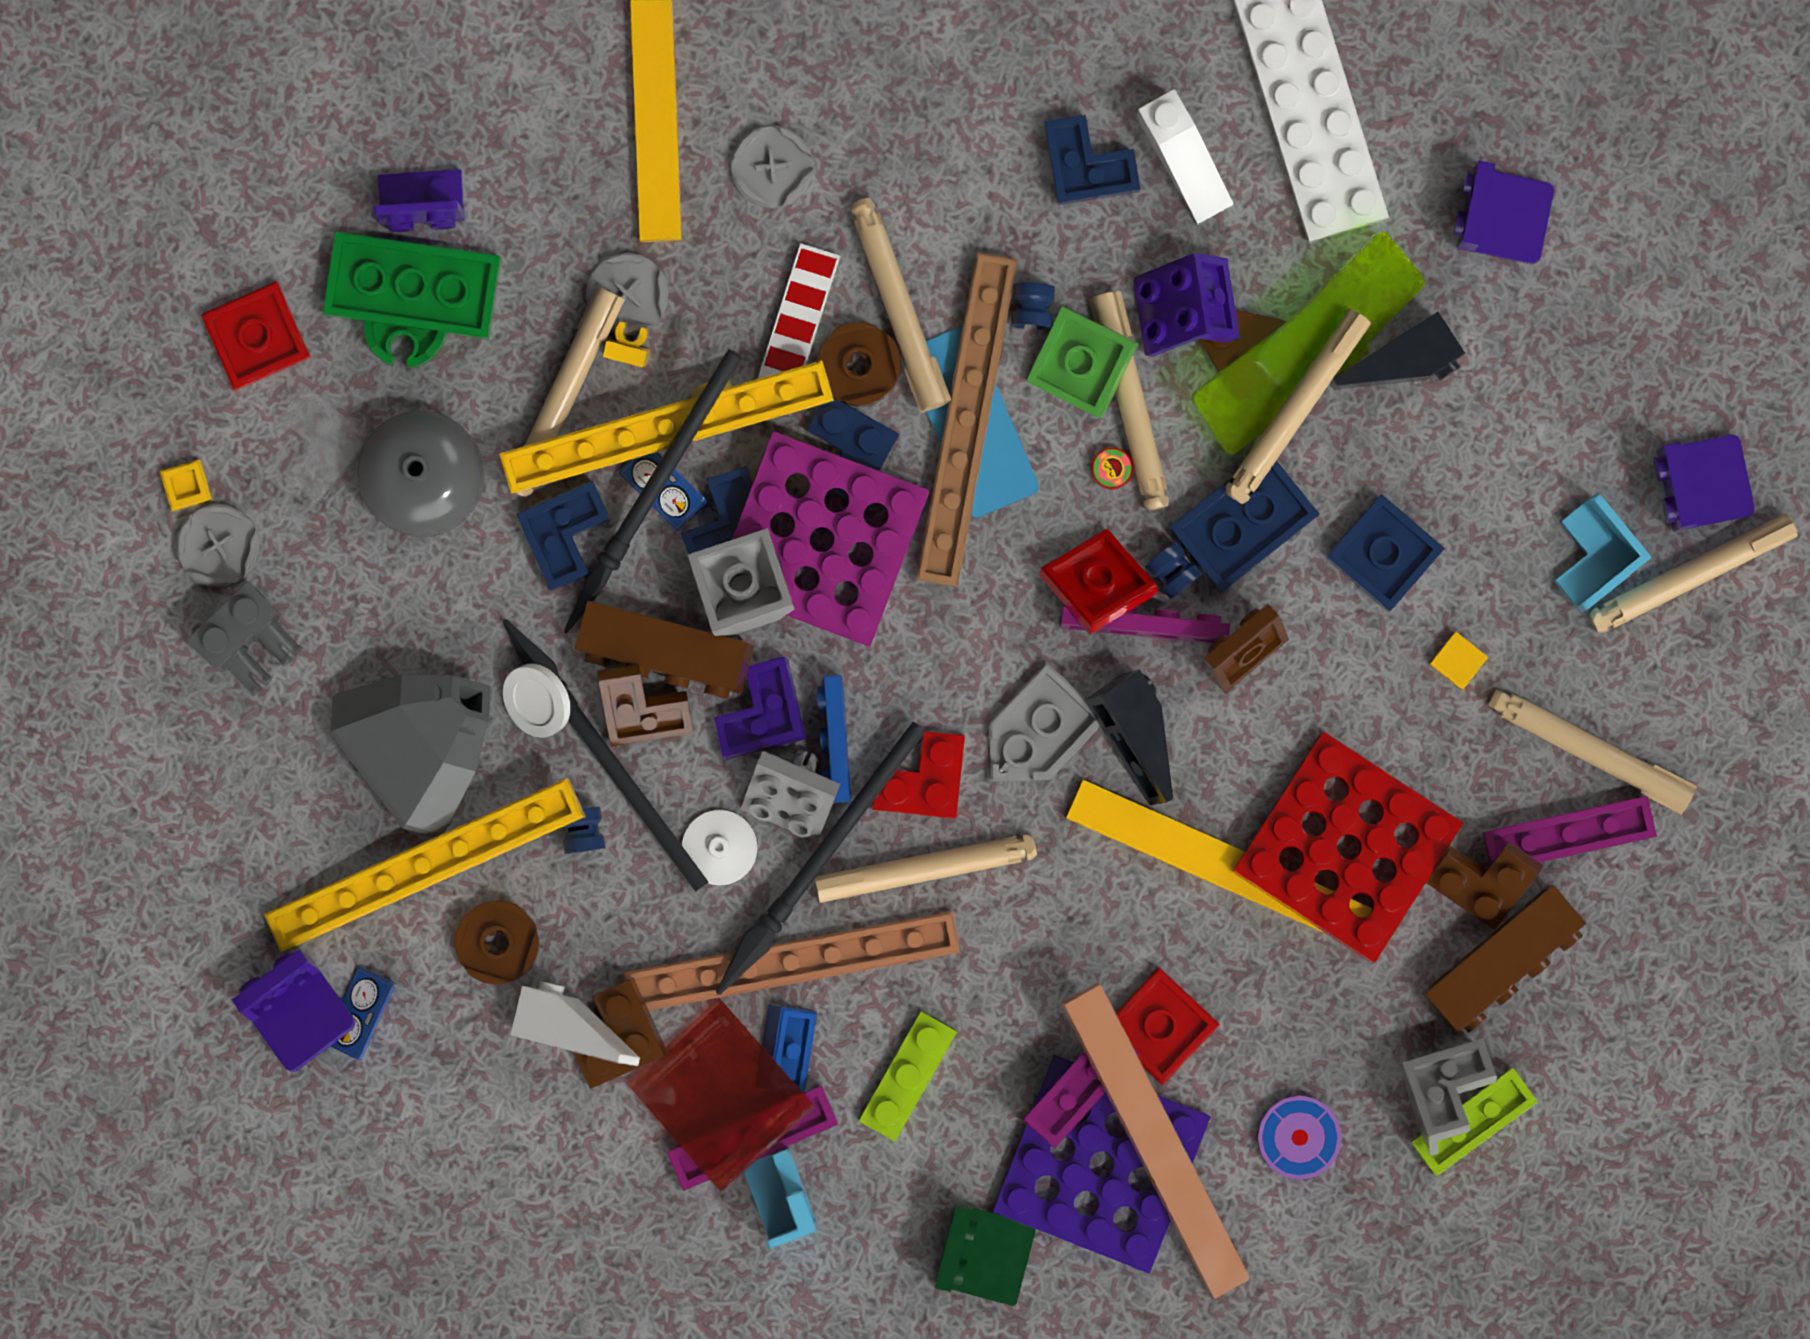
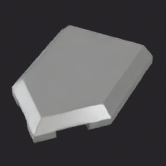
M1047 662L989 722L991 782L1050 780L1100 727V724L1085 702L1086 698Z

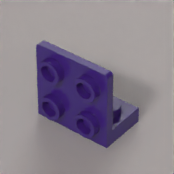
M461 169L378 175L380 205L373 206L374 216L382 226H389L390 232L413 231L414 224L430 223L431 229L434 230L453 229L456 227L455 221H465Z
M1192 253L1134 277L1133 282L1144 354L1146 356L1154 357L1198 339L1229 343L1240 338L1227 258Z

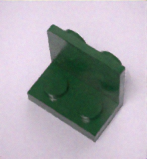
M956 1203L934 1284L935 1289L950 1293L954 1290L1015 1306L1018 1301L1036 1229L999 1214Z

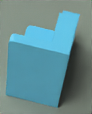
M1600 493L1593 495L1560 522L1586 556L1557 578L1555 583L1578 611L1582 613L1587 611L1652 558Z
M789 1148L743 1166L744 1174L768 1235L766 1242L769 1249L817 1232L818 1224Z

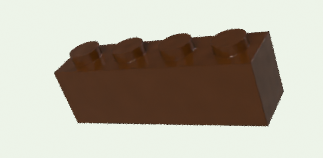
M587 601L574 649L585 653L584 661L606 668H608L610 660L626 664L625 666L639 664L641 677L648 678L650 671L664 674V683L688 689L689 683L694 682L705 685V694L728 699L730 692L742 694L754 646L748 642L725 636H714L710 632Z
M1548 885L1421 994L1454 1032H1460L1464 1028L1469 1033L1487 1018L1483 1011L1496 1001L1501 1006L1519 991L1515 986L1519 980L1527 974L1532 979L1547 968L1551 963L1547 957L1558 947L1564 952L1574 945L1583 936L1579 929L1586 922L1554 885Z

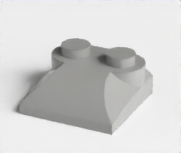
M768 528L688 555L714 636L736 635L778 621L794 610Z

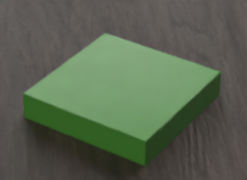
M1062 306L1026 382L1102 419L1139 343Z

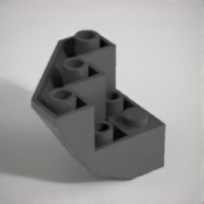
M399 675L336 693L333 696L330 734L402 828L437 837L446 832L476 772L489 724L491 686L454 675Z

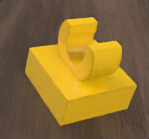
M621 321L615 330L617 340L609 339L606 341L603 357L639 367L647 366L651 349L640 346L648 339V328L641 327L638 339L631 341L625 336L627 322Z

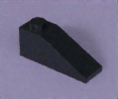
M1436 312L1333 378L1330 385L1334 390L1424 381L1435 374L1439 381L1461 368L1457 360L1466 353L1440 313Z
M1140 669L1122 673L1086 698L1085 702L1148 804L1151 806L1167 803L1173 799L1162 705L1156 696L1155 685Z

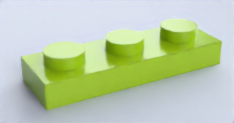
M921 1011L859 1122L896 1142L957 1031Z
M1511 1067L1497 1077L1496 1083L1486 1085L1462 1103L1469 1122V1132L1437 1141L1438 1153L1431 1156L1422 1133L1411 1140L1410 1143L1437 1177L1538 1101L1515 1069Z

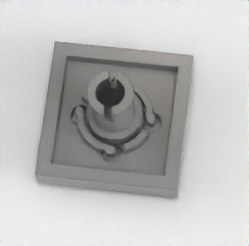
M762 751L740 810L750 813L759 820L769 821L790 830L796 836L806 837L818 842L840 784L815 773L820 765V761L814 754H811L807 765L803 766L808 751H797L792 763Z

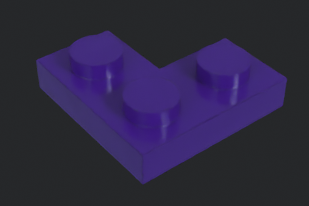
M784 656L750 665L747 679L754 707L714 717L722 756L726 760L806 739L789 659Z

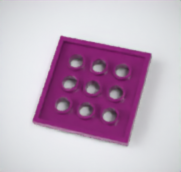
M772 431L731 540L768 528L794 606V610L786 616L871 647L930 490ZM802 473L809 480V489L801 497H793L785 489L786 479L791 474ZM832 488H841L848 495L847 506L839 512L830 511L824 503L826 493ZM875 502L883 504L887 509L886 521L876 527L868 525L863 517L865 508ZM780 512H786L794 519V529L786 536H778L770 528L772 517ZM818 527H826L833 533V543L830 548L824 551L815 550L809 542L811 532ZM857 542H866L872 548V558L865 565H855L849 559V549ZM804 566L813 567L819 575L817 585L809 590L800 589L794 580L797 570ZM842 581H850L857 587V597L850 604H840L834 598V589Z

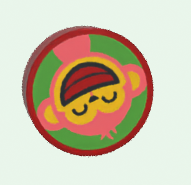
M1115 447L1106 448L1094 457L1091 465V474L1094 481L1100 487L1107 490H1117L1129 482L1133 474V463L1125 451Z

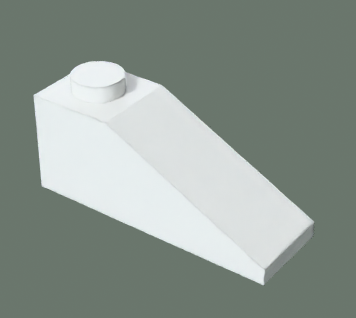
M1173 89L1139 108L1136 118L1197 225L1232 206L1233 202L1176 90Z
M540 981L538 989L522 986L511 1036L617 1063L638 1066L640 1057L580 999L563 995L564 986Z

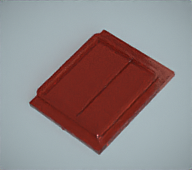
M720 998L666 1046L668 1052L666 1056L646 1064L627 1082V1085L720 1192L726 1189L815 1107Z

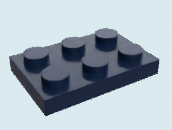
M1277 460L1255 492L1250 491L1248 495L1251 498L1247 502L1240 504L1225 493L1228 482L1232 484L1235 480L1232 477L1169 528L1220 593H1223L1320 515Z

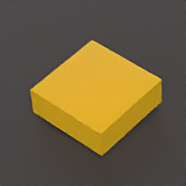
M200 459L160 471L172 512L213 500Z
M1454 632L1429 665L1462 691L1489 657L1459 633Z

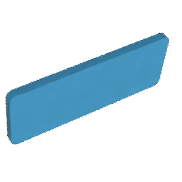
M963 326L926 341L931 356L936 357L949 395H951ZM996 382L971 516L976 518L1029 497L1039 489L1036 476ZM949 402L939 408L926 411L940 445L942 444Z

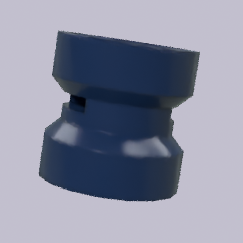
M1030 282L1015 283L1013 297L1017 301L1016 305L1019 308L1015 309L1011 314V326L1025 329V324L1038 325L1037 330H1050L1052 328L1053 316L1046 309L1054 301L1055 286Z
M1178 541L1145 565V568L1152 577H1158L1161 580L1163 591L1169 599L1175 597L1182 589L1193 583L1203 574L1196 564L1189 563L1184 557L1185 550ZM1180 565L1183 566L1181 570L1168 579L1167 576Z
M600 807L582 808L586 817L564 826L566 831V838L563 840L564 854L606 848L604 835L599 832L598 824L602 820ZM576 827H589V829L576 831Z

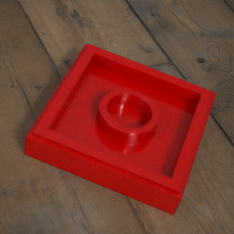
M278 281L200 314L234 391L311 358Z
M1108 528L1040 568V577L1089 634L1155 596L1158 590L1155 582Z
M1160 967L1115 1012L1132 1047L1140 1053L1138 1058L1143 1068L1161 1085H1164L1220 1025Z

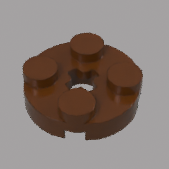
M852 322L835 329L823 343L817 362L823 361L833 398L854 407L870 406L883 400L895 388L901 370L900 353L894 340L883 330L866 322ZM856 353H861L863 359H870L871 366L865 368V375L857 376L856 371H849L847 368V364L853 362V355Z
M499 900L478 905L464 915L457 927L454 941L459 961L467 973L480 982L493 985L505 984L522 977L534 965L540 947L536 923L527 912L516 904ZM497 930L504 932V940L509 942L507 950L500 949L498 955L490 953L491 945L486 943V938L488 935L495 936Z

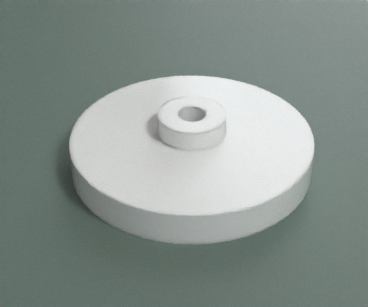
M530 663L518 667L507 676L503 686L504 704L509 716L521 730L531 736L545 738L554 735L564 728L570 716L569 696L563 683L552 671L544 666Z
M714 810L700 815L688 826L682 841L683 848L709 881L708 884L728 885L740 880L750 871L757 856V840L753 829L745 819L730 811Z

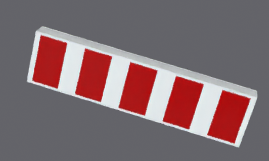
M800 243L758 379L807 364L840 255Z

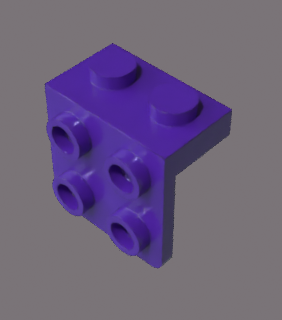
M1479 160L1473 171H1466L1463 182L1462 195L1468 197L1465 212L1458 211L1453 235L1459 236L1457 249L1531 265L1536 264L1542 255L1554 196L1553 185L1544 181L1494 171L1495 163Z
M1728 435L1683 445L1679 442L1664 445L1656 450L1657 457H1654L1655 474L1658 482L1663 481L1666 498L1662 499L1663 512L1667 523H1672L1673 532L1745 518L1754 513L1753 496L1741 440L1738 436Z
M300 949L296 952L285 953L274 962L272 970L261 978L255 977L247 981L239 989L240 994L231 1000L238 1011L253 1022L284 1068L289 1072H296L350 1032L356 1024L354 1017L316 963Z

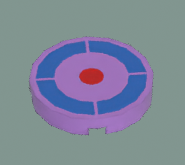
M1296 1095L1282 1098L1269 1107L1260 1120L1257 1140L1260 1154L1270 1168L1284 1177L1302 1180L1316 1177L1330 1168L1339 1154L1342 1136L1339 1121L1328 1106L1316 1098Z

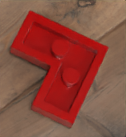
M926 731L923 735L919 773L896 770L875 798L873 810L956 819L965 735Z

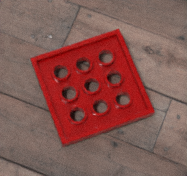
M1323 731L1232 873L1371 964H1374L1464 823ZM1337 778L1344 783L1346 795L1343 800L1332 801L1325 795L1324 785L1328 779ZM1372 801L1380 807L1381 818L1378 823L1367 824L1361 819L1359 808L1363 802ZM1315 813L1322 818L1324 829L1320 835L1310 836L1304 832L1302 819L1305 814ZM1408 824L1413 827L1416 832V841L1413 846L1402 847L1396 842L1394 832L1398 825ZM1342 836H1351L1358 842L1359 852L1354 859H1345L1338 853L1337 842ZM1284 848H1294L1300 853L1302 862L1298 870L1288 871L1281 866L1279 855ZM1377 859H1386L1393 865L1394 875L1389 882H1380L1373 876L1372 866ZM1319 871H1329L1335 876L1337 886L1333 893L1323 894L1315 887L1314 880ZM1364 894L1370 899L1372 911L1367 917H1358L1352 913L1350 900L1353 895Z

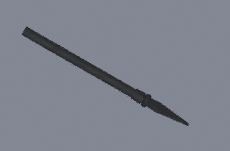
M730 349L727 350L617 533L611 537L604 547V551L598 554L597 560L599 562L591 571L566 624L564 633L567 634L583 615L587 601L593 602L602 591L613 570L616 571L620 568V560H623L629 549V543L742 360V357Z
M504 619V627L522 664L531 663L544 666L560 679L555 662L509 620ZM560 679L565 689H567V683ZM566 690L570 701L568 721L695 892L701 889L709 881L579 708L578 702L571 691Z
M912 721L780 898H777L767 909L768 914H762L759 918L760 922L744 933L717 988L716 993L718 995L722 994L770 950L775 934L782 930L781 923L784 924L794 910L792 908L926 732L918 724Z

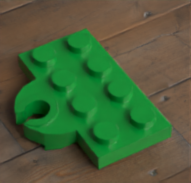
M335 232L323 315L364 322V337L370 350L391 367H393L396 360L392 353L393 342L399 337L411 338L414 342V351L407 358V368L415 369L431 362L440 353L448 334L489 340L502 258L501 256Z

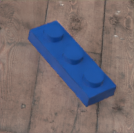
M841 675L824 676L825 686H817L819 711H827L828 728H820L822 753L830 754L831 770H823V777L840 784L834 803L852 802L843 677Z

